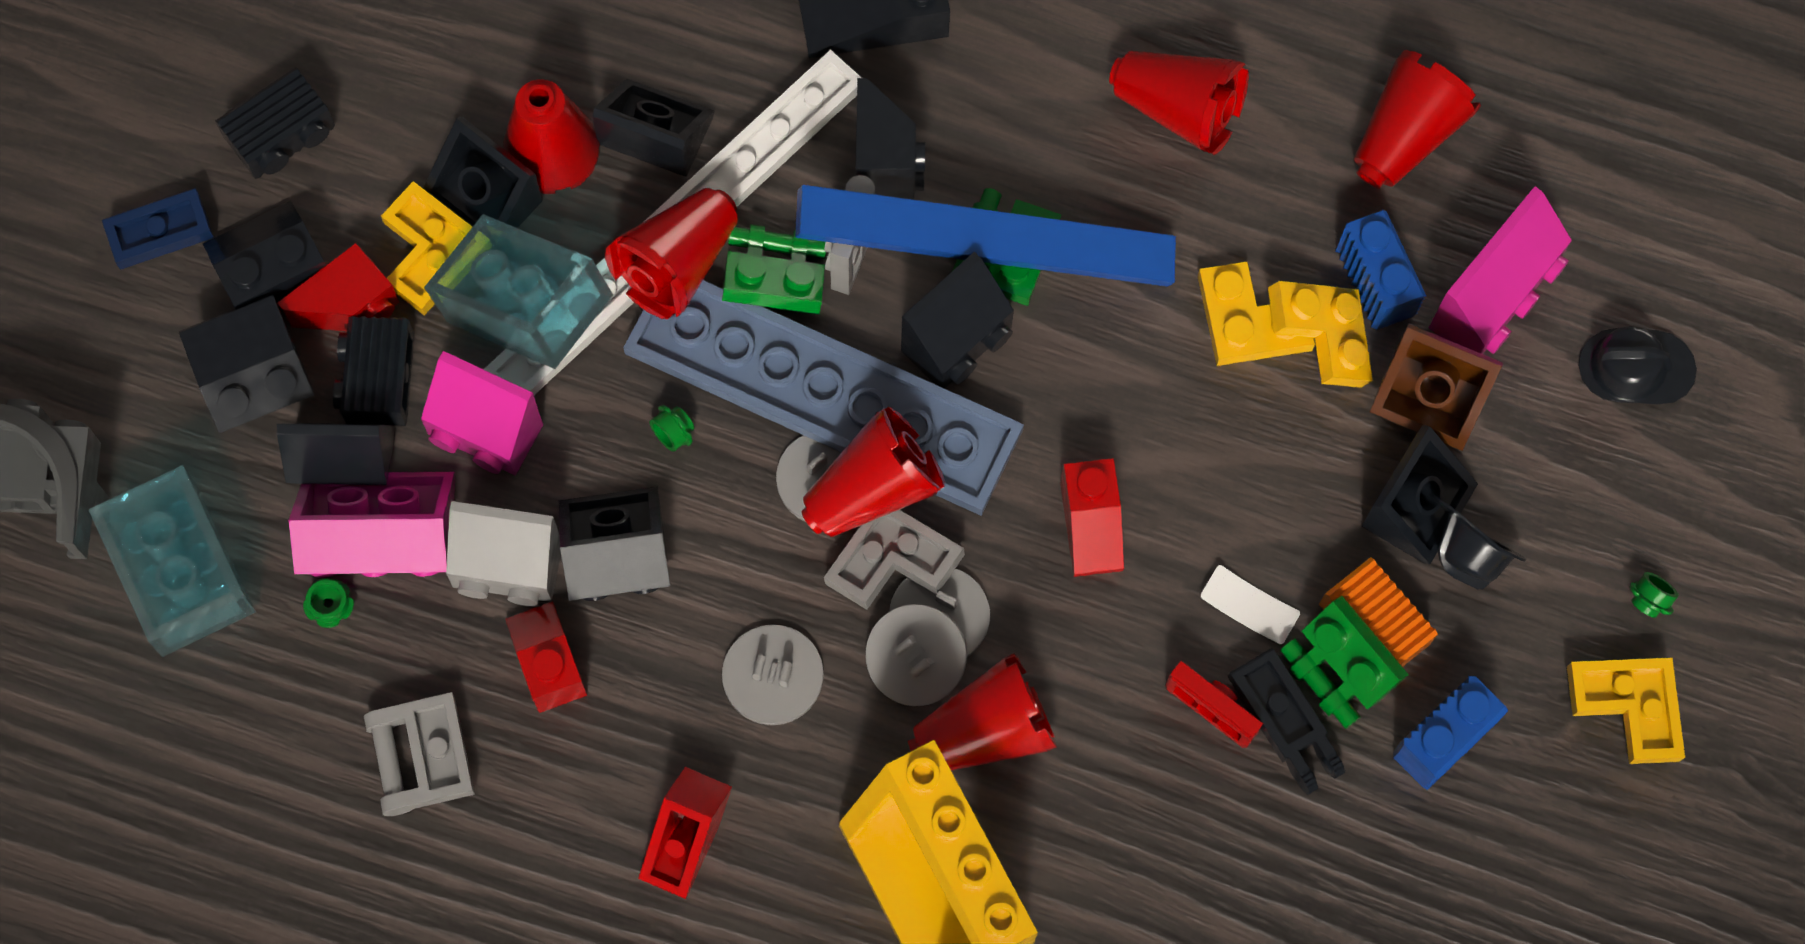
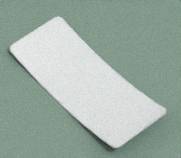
M1222 565L1216 567L1201 593L1203 600L1221 612L1278 644L1285 642L1300 616L1299 610L1254 587Z

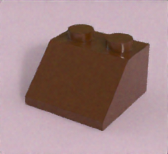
M1408 324L1378 388L1370 413L1416 432L1420 430L1422 425L1430 426L1445 444L1463 451L1503 363Z

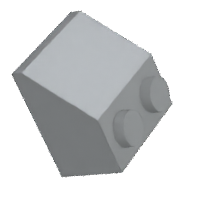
M451 501L446 574L452 587L458 588L457 592L471 598L484 599L488 597V593L508 596V601L524 606H536L538 600L552 602L561 558L560 535L554 517Z

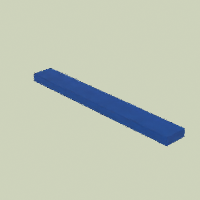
M802 185L797 193L795 238L966 260L975 252L984 263L1167 287L1175 283L1176 236L809 185Z

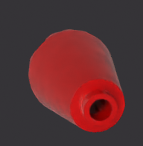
M1404 50L1396 59L1354 157L1355 163L1359 166V169L1356 171L1357 175L1377 189H1380L1383 184L1390 187L1397 184L1468 122L1481 107L1480 102L1471 103L1476 94L1459 77L1437 62H1434L1431 68L1417 63L1422 54L1415 51Z
M1129 51L1123 58L1118 57L1115 60L1110 72L1109 83L1114 85V95L1201 151L1215 155L1223 149L1233 131L1225 129L1231 116L1240 117L1247 94L1249 72L1243 68L1246 65L1245 63L1235 59Z
M537 79L526 83L520 88L516 95L505 133L503 149L536 174L540 193L556 194V190L568 187L574 189L580 186L593 173L599 158V141L596 137L593 123L564 91L552 81Z
M703 188L616 237L605 251V260L615 281L621 275L632 287L626 292V295L646 312L661 319H669L673 314L678 317L689 305L738 223L737 207L734 200L722 190Z
M892 407L876 412L803 496L805 508L801 512L806 523L815 533L821 534L824 532L828 536L834 537L932 497L945 487L943 473L930 450L923 453L915 441L920 435L900 413Z
M1015 653L1003 658L913 727L915 738L908 740L910 751L935 740L951 771L1048 752L1057 748V744L1053 740L1055 737L1034 687H1031L1029 682H1025L1022 677L1027 672Z

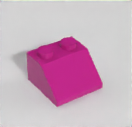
M442 351L437 361L421 417L427 434L430 435L429 441L449 453H455L457 449H460L474 456L473 462L491 473L499 474L502 469L516 476L543 427L533 392Z

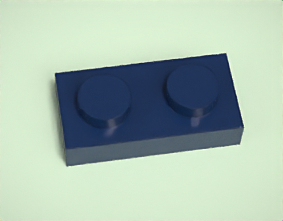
M196 188L102 220L115 262L120 270L214 238Z

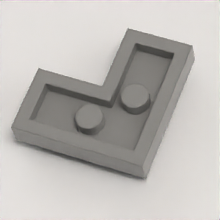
M897 510L861 525L824 576V581L827 586L866 610L895 570L937 595L938 591L942 589L964 557V548L903 511Z

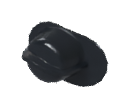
M1635 326L1603 330L1594 335L1581 350L1578 364L1581 379L1592 393L1603 400L1619 403L1656 405L1674 403L1688 394L1695 384L1697 373L1694 355L1682 340L1671 333Z
M1429 494L1449 514L1438 546V556L1444 571L1451 577L1477 590L1484 589L1490 582L1498 578L1514 558L1526 561V558L1485 535L1474 524L1436 495Z

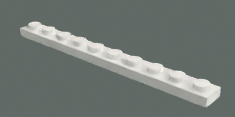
M829 50L645 221L703 188L726 192L734 200L737 207L857 96V78L862 77L833 51ZM604 258L485 367L484 370L531 391L535 395L634 303L626 295V292L632 287L622 275L615 281Z

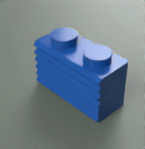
M1382 210L1347 223L1336 252L1341 254L1339 260L1345 262L1343 268L1349 270L1347 277L1353 279L1351 285L1359 289L1361 303L1365 304L1363 311L1368 312L1367 319L1373 321L1371 328L1378 330L1418 314L1417 311H1419L1423 303L1422 301L1425 300L1426 294L1387 211Z
M1468 676L1449 697H1446L1406 738H1403L1393 751V758L1422 788L1428 790L1508 712V709L1476 676Z

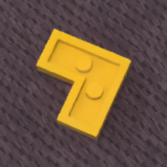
M414 181L381 215L386 226L415 247L392 271L387 279L393 285L396 294L424 316L489 246L484 235Z
M1247 262L1199 269L1198 281L1217 366L1313 350L1315 346L1314 338L1274 334L1271 306H1257Z
M1278 281L1268 287L1274 334L1315 338L1321 384L1362 388L1373 381L1359 289Z
M1673 658L1571 662L1567 666L1572 716L1623 714L1629 764L1680 762L1685 758Z

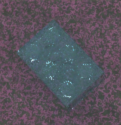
M484 214L424 287L448 323L553 369L557 368L613 296L592 258Z
M183 465L88 509L147 640L162 657L256 612L201 493Z

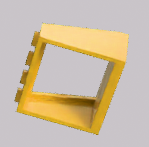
M935 740L886 764L839 822V828L900 944H1034L1038 932Z

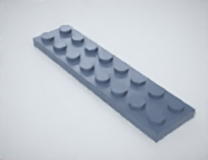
M704 280L685 311L678 317L673 314L669 319H661L645 310L642 311L623 347L626 355L839 452H842L876 412L892 407L920 435L915 441L923 453L928 450L931 451L943 473L945 487L939 490L936 496L982 516L1023 432L1024 424L762 306L722 301L723 289Z

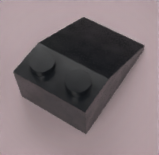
M798 0L809 58L824 56L829 50L835 54L949 37L950 8L948 0Z

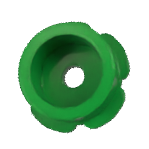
M665 405L658 407L659 413L649 421V424L659 441L672 452H675L682 445L690 446L693 442L690 433L695 429L690 417L678 406L672 410Z
M1645 572L1639 581L1630 584L1629 588L1634 595L1631 601L1644 614L1656 618L1660 612L1664 615H1671L1674 612L1671 606L1679 594L1663 578L1653 573Z
M323 579L315 582L308 589L303 603V609L307 618L316 620L320 627L332 628L338 626L340 620L347 619L354 608V601L349 596V587L344 582L336 579ZM328 599L334 602L330 608L324 606L325 601Z

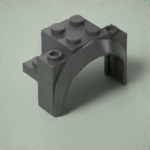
M9 399L6 405L0 404V512L57 514L56 542L64 544L68 548L67 557L69 559L88 558L92 516L107 515L109 496L97 482L101 442L92 430L86 427L84 423L75 420H58L54 424L44 410L36 402L30 400Z

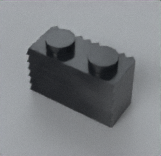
M296 67L215 120L224 139L255 179L260 178L264 173L267 175L277 173L287 165L289 157H292L295 152H300L303 147L312 148L322 143L328 137L329 131L335 126L329 109Z
M351 316L348 321V332L339 333L337 356L339 362L345 363L343 379H335L333 406L335 409H340L346 424L406 426L413 359L412 352L414 349V332L408 319H397L394 317L389 319L385 317L367 318L364 316L358 318Z

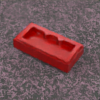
M1182 661L1179 662L1170 674L1165 685L1167 687L1166 690L1242 748L1249 746L1263 723L1236 703L1238 698L1231 689L1216 680H1213L1212 683L1208 682Z

